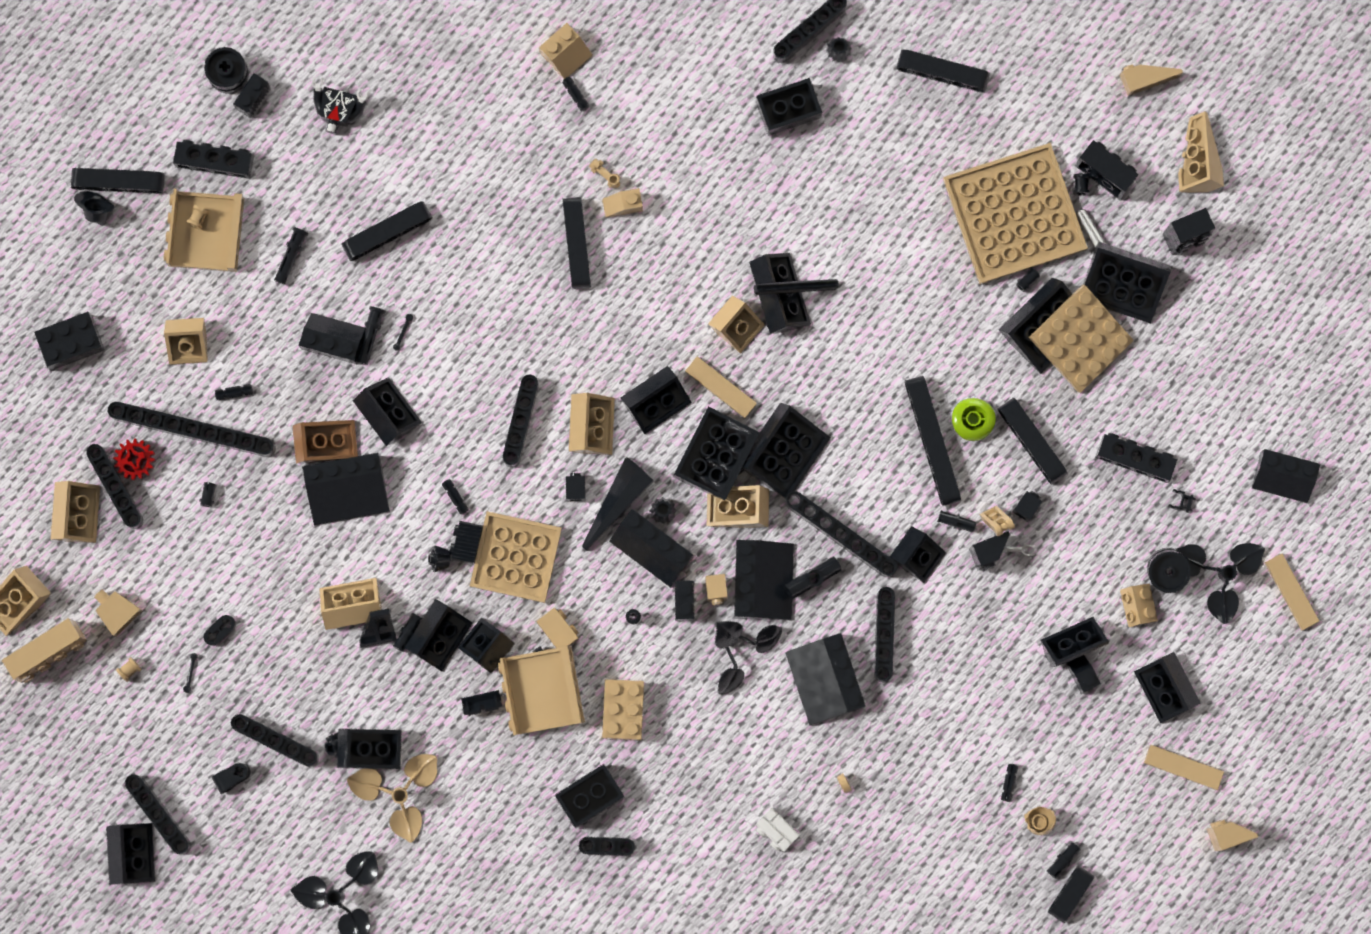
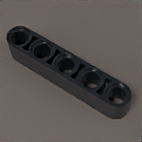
M828 0L774 46V60L777 63L787 62L845 12L847 0ZM841 2L843 7L836 8L833 3ZM827 14L829 18L822 20L819 15ZM813 26L815 30L813 32H807L805 30V27ZM796 37L799 38L801 42L799 44H793L791 42V39ZM782 49L786 51L787 54L785 56H779L776 52Z
M906 49L900 51L896 69L901 72L982 93L986 91L990 73L983 69Z
M72 168L71 188L75 190L162 194L165 174L156 171Z
M581 197L562 198L572 289L590 288L591 282Z
M420 201L342 242L341 245L349 260L354 261L429 222L432 216L424 201Z
M532 374L525 375L521 380L502 458L504 464L510 468H514L520 463L539 388L538 380ZM528 380L535 382V386L531 389L525 387V382ZM522 399H529L531 401L530 405L522 407L520 405ZM524 417L526 422L520 426L515 423L516 419ZM514 435H519L521 442L513 444L511 438ZM511 453L517 456L516 461L512 463L506 460L507 455Z
M1015 398L1010 399L997 408L999 414L1051 485L1068 474L1064 465Z
M98 444L90 445L86 450L87 457L123 522L132 529L140 528L143 524V516L106 450ZM100 449L101 455L98 458H93V451ZM110 466L109 473L103 475L101 472L102 468ZM114 482H119L117 491H111V485ZM128 499V506L121 508V500ZM132 515H137L138 521L135 524L129 523Z
M890 587L881 588L877 593L874 676L879 682H887L893 674L895 592ZM883 591L890 593L891 599L889 601L882 600L881 593ZM883 610L888 611L890 619H881L880 612ZM887 630L890 634L889 639H882L879 635L880 631ZM879 650H888L889 657L882 659L879 656ZM880 668L887 669V678H881L878 675Z
M237 714L231 719V726L235 731L304 766L314 767L318 764L319 755L316 751L245 715ZM240 718H243L245 720V726L241 729H238L236 726V721ZM256 727H261L263 730L260 737L253 735ZM275 735L279 736L280 743L277 746H272L271 738ZM291 744L297 746V752L294 755L288 753V747ZM313 753L314 761L310 764L306 763V754Z
M135 774L128 776L125 780L126 789L173 852L176 854L188 853L191 849L190 840L144 778ZM134 778H137L140 782L136 789L131 787V781ZM148 793L151 796V801L149 804H144L142 798ZM157 809L163 812V816L159 820L154 818V812ZM171 824L174 827V833L169 836L166 834L165 829ZM180 840L186 843V848L183 851L177 849V843Z

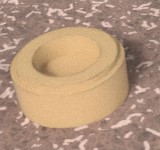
M844 773L838 775L837 779L844 793L852 791Z

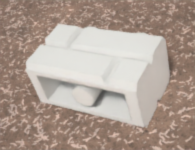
M773 808L756 823L758 828L755 831L763 838L767 836L772 841L770 845L777 852L780 849L784 852L800 835Z

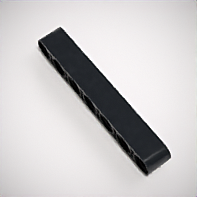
M922 375L905 380L907 394L941 505L945 506L961 501L960 492L925 378Z
M792 491L786 496L785 505L789 510L881 576L891 577L896 573L897 563L892 558L797 491ZM796 496L799 499V504L796 506L791 505L789 497ZM805 508H813L815 512L814 516H807L805 514ZM821 519H828L830 527H822L820 524ZM839 529L844 530L846 533L845 539H839L836 536V531ZM859 541L861 543V550H854L852 542ZM869 552H874L877 555L875 562L868 560L867 555ZM885 563L892 565L893 570L891 573L884 571L883 565Z

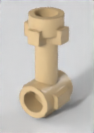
M597 158L594 159L589 165L591 171L594 174L598 172L608 181L607 186L609 188H618L621 185L619 181L620 176L618 174H611L603 167V161Z

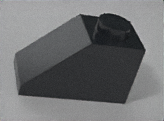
M1085 655L1066 662L1081 694L1101 684Z

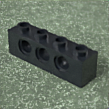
M190 140L177 141L173 164L176 168L250 179L254 156L249 150L239 149L236 151L231 150V147L228 146L217 148L212 147L213 145L209 143L198 145ZM199 152L200 155L197 159H191L192 153ZM212 155L219 156L216 162L209 161ZM237 158L236 164L229 165V159Z
M1113 433L1102 436L1095 456L1097 459L1165 483L1171 481L1178 460L1173 458L1174 455L1163 452L1161 454L1155 452L1156 449L1153 447L1138 446L1137 442L1126 439V441L1121 440L1118 435ZM1120 446L1123 449V455H1117L1114 452V447ZM1134 452L1139 453L1141 461H1135L1132 458V454ZM1151 459L1159 461V468L1151 466Z

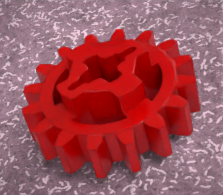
M134 438L133 443L127 439V445L125 446L120 443L119 445L122 449L115 450L118 456L113 457V460L118 461L114 465L115 468H120L118 473L120 475L125 473V479L131 476L133 481L136 480V476L142 480L144 473L149 476L148 469L154 470L151 463L156 462V459L151 458V456L155 455L154 451H149L151 446L149 444L145 446L144 440L138 443L136 438ZM134 447L141 448L144 452H137ZM133 454L138 458L136 459V465L131 461L133 460ZM147 460L146 465L142 468L144 461ZM125 467H132L135 472H130Z

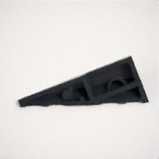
M628 457L624 459L585 538L582 547L586 551L653 483V479Z

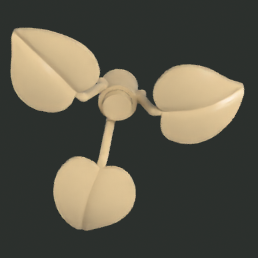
M421 754L409 759L404 767V773L410 779L404 787H396L393 791L380 786L382 778L375 769H361L349 776L347 783L351 791L360 799L366 801L374 800L378 796V790L392 795L393 801L400 804L402 809L396 810L390 817L392 831L410 843L416 839L421 829L422 816L420 811L414 806L405 809L404 802L408 798L406 790L412 781L419 787H425L433 783L437 775V757L435 755Z

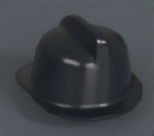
M82 191L74 197L75 203L83 209L86 220L101 226L106 224V220L110 217V212L114 210V205L102 195L92 191Z

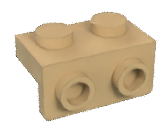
M1150 584L1131 586L1120 590L1128 627L1158 621Z

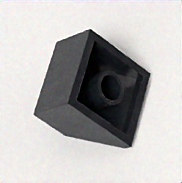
M911 526L890 555V558L898 566L922 583H925L946 552L926 533Z
M1009 531L998 537L994 536L973 544L969 548L977 570L982 569L984 572L996 566L995 563L1000 559L1010 536Z
M481 617L459 645L458 649L489 673H492L498 667L500 658H504L515 643Z

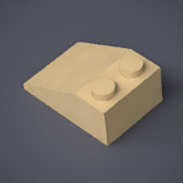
M760 485L732 487L725 501L707 493L706 526L733 528L768 527L769 489Z
M27 565L14 569L0 585V630L5 636L9 635L52 594Z

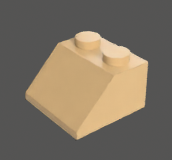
M568 23L563 25L539 47L540 54L563 79L569 77L593 56L581 37Z
M733 295L708 323L722 339L739 353L746 348L765 325L745 302Z
M204 318L166 320L164 337L169 364L207 362V336Z
M1225 819L1211 823V828L1207 829L1215 851H1222L1258 837L1257 833L1233 822H1225Z

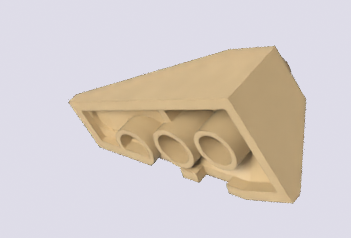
M1204 111L1189 119L1185 138L1188 141L1187 150L1182 153V158H1185L1183 168H1179L1178 173L1179 191L1182 193L1211 192L1224 187L1221 161L1208 113Z

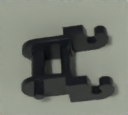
M1173 489L1172 492L1181 495V503L1179 506L1168 504V507L1178 511L1183 509L1187 513L1189 511L1192 512L1191 505L1193 500H1196L1193 497L1194 495L1188 496L1185 495L1184 491ZM1185 498L1189 499L1187 507L1183 506Z

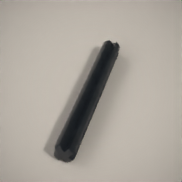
M837 279L758 283L754 285L753 289L756 295L828 291L838 289L839 282Z

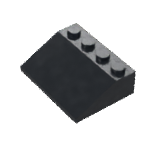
M1098 241L1083 285H1086L1106 309L1151 324L1171 269L1170 265Z
M1051 278L999 329L1006 340L1040 374L1052 363L1029 337L1072 295L1063 281Z
M780 402L760 431L742 469L783 498H786L790 492L796 490L831 437L793 407Z
M708 406L673 477L725 501L760 432Z
M379 453L302 466L314 526L390 512Z
M736 540L734 619L792 620V599L787 594L784 584L793 580L794 543Z
M842 633L785 652L809 726L866 707Z

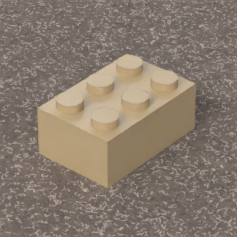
M605 679L603 739L641 741L644 681Z

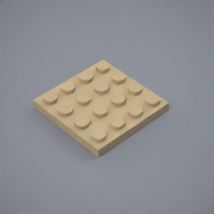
M1082 285L1029 337L1078 393H1081L1134 341L1086 285Z
M487 511L470 587L545 603L562 528Z

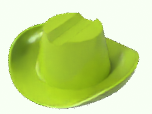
M964 399L953 410V427L957 434L965 440H982L992 432L995 426L996 415L994 409L982 399Z

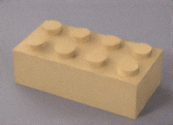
M67 618L1 661L13 680L27 683L35 677L34 674L38 671L42 673L51 668L50 664L54 661L60 662L68 657L67 653L74 650L75 652L85 646L83 643L87 639L77 623Z

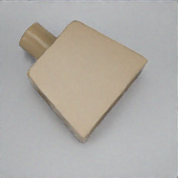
M102 589L94 597L101 604L95 611L110 633L115 637L142 612L139 607L117 592H113L109 596Z

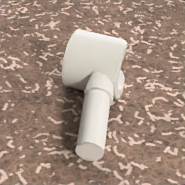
M1026 544L1023 547H1007V551L1034 556L1035 554L1028 553V548L1035 546Z

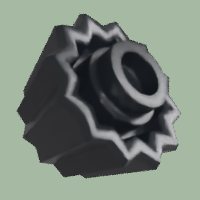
M831 38V41L827 43L828 48L826 51L828 52V57H831L833 61L841 62L842 60H847V57L851 55L850 51L852 48L850 47V42L846 41L845 38Z
M664 497L656 499L655 503L651 504L652 508L650 509L652 513L651 518L662 524L670 522L671 518L675 517L674 513L677 511L674 508L675 503Z
M436 545L432 547L431 553L428 554V563L431 565L434 573L449 568L450 565L449 550Z

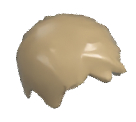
M1039 806L1024 814L1028 830L1035 835H1048L1055 827L1056 816L1051 809Z

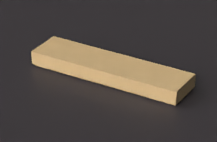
M698 356L685 370L688 375L744 419L757 404Z
M1283 554L1264 562L1301 631L1319 622Z
M1153 745L1149 746L1144 760V764L1214 790H1218L1224 773L1221 770Z

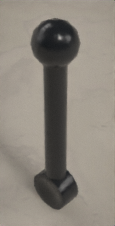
M407 314L405 317L404 327L397 343L393 345L395 351L400 350V343L409 322L413 320L412 314Z
M196 653L190 655L191 664L187 683L183 687L185 693L191 691L190 683L195 660L198 658Z

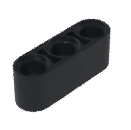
M584 837L578 844L579 850L587 855L629 856L635 850L634 842L628 838ZM585 840H590L593 843V848L590 851L582 849V843ZM604 841L612 843L611 851L604 852L601 849ZM626 841L632 845V850L628 853H624L621 850V844Z
M1078 865L1050 906L1048 913L1062 923H1065L1095 876Z

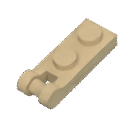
M997 506L979 514L982 521L995 532L997 537L1002 535L1004 531L1015 528L1011 518Z

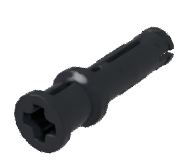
M296 227L292 229L294 232L290 241L286 243V253L274 278V281L283 285L286 284L298 252L303 249L302 244L305 237L309 235L308 232Z
M369 306V317L364 323L366 330L356 360L357 363L368 365L377 331L381 329L382 316L386 313L385 310Z

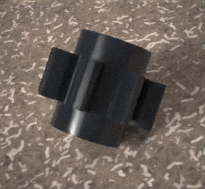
M338 732L325 738L327 740L325 750L329 755L335 756V758H337Z

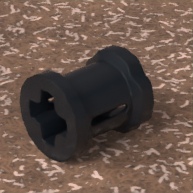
M1085 173L1074 174L1075 190H1073V194L1089 195L1088 179H1090V175Z

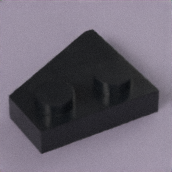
M389 608L370 612L359 640L360 648L396 641L397 637Z

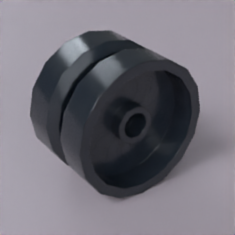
M228 47L217 48L205 60V75L212 87L220 93H236L247 83L249 76L248 66L242 55L235 49Z
M1162 548L1150 557L1147 564V574L1156 589L1164 593H1175L1182 590L1188 584L1191 577V567L1186 556L1181 551L1174 548ZM1172 568L1171 573L1167 574L1166 569Z

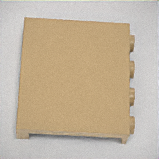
M174 189L173 194H170L169 201L170 205H172V211L168 213L170 230L166 232V242H168V249L164 250V261H166V264L169 267L237 272L244 196L237 193L231 196L181 192ZM195 205L209 211V215L205 217L201 225L203 227L202 230L186 223L188 219L190 220Z
M571 646L500 658L498 668L500 674H503L502 690L503 693H506L507 697L505 708L507 713L509 712L511 720H509L508 724L513 735L585 722Z

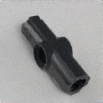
M832 556L784 584L785 590L791 599H795L841 572V566L838 560ZM811 573H815L817 577L814 583H811L809 579Z

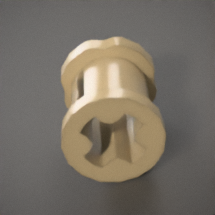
M195 205L194 212L186 223L202 230L203 227L201 225L205 217L209 215V211Z
M132 657L128 658L129 661L121 668L116 669L126 682L129 681V678L134 673L142 670Z

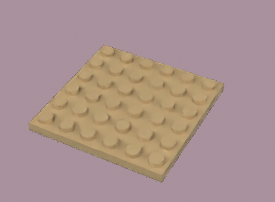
M1051 143L943 177L979 285L1088 249Z

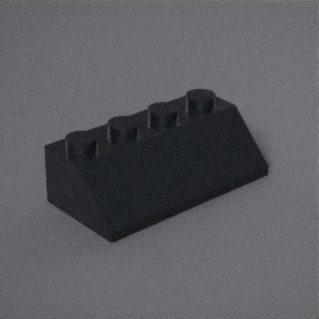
M790 253L765 254L749 262L755 284L798 281ZM802 292L759 295L770 334L783 333L811 325Z
M633 509L627 514L609 541L669 587L674 584L694 557L691 552Z

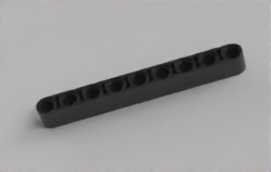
M112 402L107 410L109 416L119 422L254 455L270 457L276 450L275 444L266 437L122 402ZM117 407H121V414L118 416H114V409ZM134 412H140L141 415L138 420H132ZM154 416H158L159 422L155 425H151V418ZM171 421L178 422L175 429H169ZM195 425L196 431L193 434H188V427ZM214 430L215 435L212 438H206V432ZM232 434L234 436L233 441L225 443V436ZM245 439H252L250 447H243ZM265 443L271 445L270 450L267 452L261 450L262 445Z

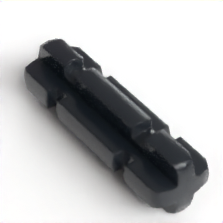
M570 76L565 78L562 84L568 90L574 102L577 103L580 111L586 110L589 107L588 102L584 99L576 84L574 85Z
M245 384L243 387L234 386L225 388V390H215V397L218 401L224 400L226 397L230 399L241 397L243 394L245 396L253 394L251 384Z
M451 479L444 481L442 486L445 491H448L447 494L453 504L457 506L456 509L459 514L466 513L469 509L463 503L464 500L456 487H453L454 484Z
M1008 764L1007 766L1008 773L1004 780V792L1001 795L1002 801H1012L1013 794L1011 793L1014 791L1015 774L1018 772V765Z

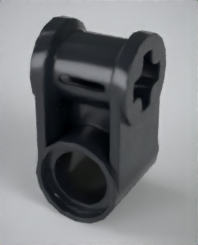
M236 763L216 773L211 778L220 794H224L247 780L251 775V770L244 763ZM238 768L244 769L242 772L243 776L237 775L239 772Z

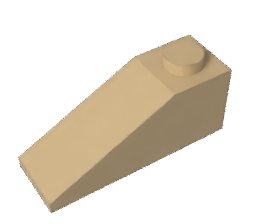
M1132 64L1123 68L1120 78L1127 95L1130 96L1181 77L1183 71L1177 68L1149 65L1134 66Z

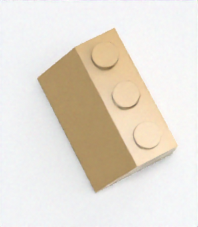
M592 393L571 394L570 452L612 455L615 398Z
M73 481L55 482L51 540L96 543L100 496L99 485Z
M377 578L319 588L321 614L325 630L366 623L370 612L382 610Z

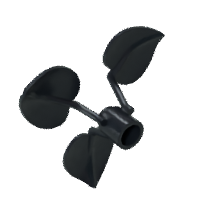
M1253 543L1239 544L1230 552V559L1235 564L1226 565L1221 568L1202 565L1206 561V553L1198 545L1188 544L1175 548L1186 556L1191 567V577L1197 576L1201 568L1218 572V577L1224 581L1221 591H1214L1209 595L1207 608L1221 623H1229L1238 610L1239 598L1235 591H1225V588L1230 580L1235 579L1237 570L1244 575L1255 573L1261 565L1265 548Z
M734 621L716 622L715 645L720 649L725 648L733 663V668L725 670L719 680V695L735 690L741 685L745 676L744 671L738 669L729 646H735L738 638L752 645H756L758 653L768 652L778 643L782 634V627L776 625L766 626L758 633L757 641H752L741 635L743 626L740 623Z
M371 851L361 852L354 855L347 862L346 873L353 878L340 889L325 893L326 884L318 876L306 877L291 888V892L296 900L307 908L318 909L325 904L326 898V902L329 905H338L339 908L345 910L348 914L342 915L338 921L340 934H369L370 920L367 913L360 908L351 912L342 903L345 900L343 891L356 880L361 885H367L376 879L378 864L375 853Z

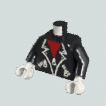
M314 77L312 81V86L315 88L313 101L317 114L320 115L322 121L328 122L326 132L337 134L339 125L348 127L349 123H354L362 116L366 104L365 100L370 96L369 91L366 93V96H363L361 93L363 88L356 95L328 87L322 89L325 82L324 79L321 78V84H317Z

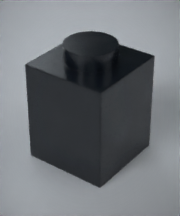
M570 473V476H566V501H586L585 476H581V473Z
M1026 491L1012 512L1026 522H1029L1043 501L1040 500L1041 497L1035 492L1031 491L1029 493Z

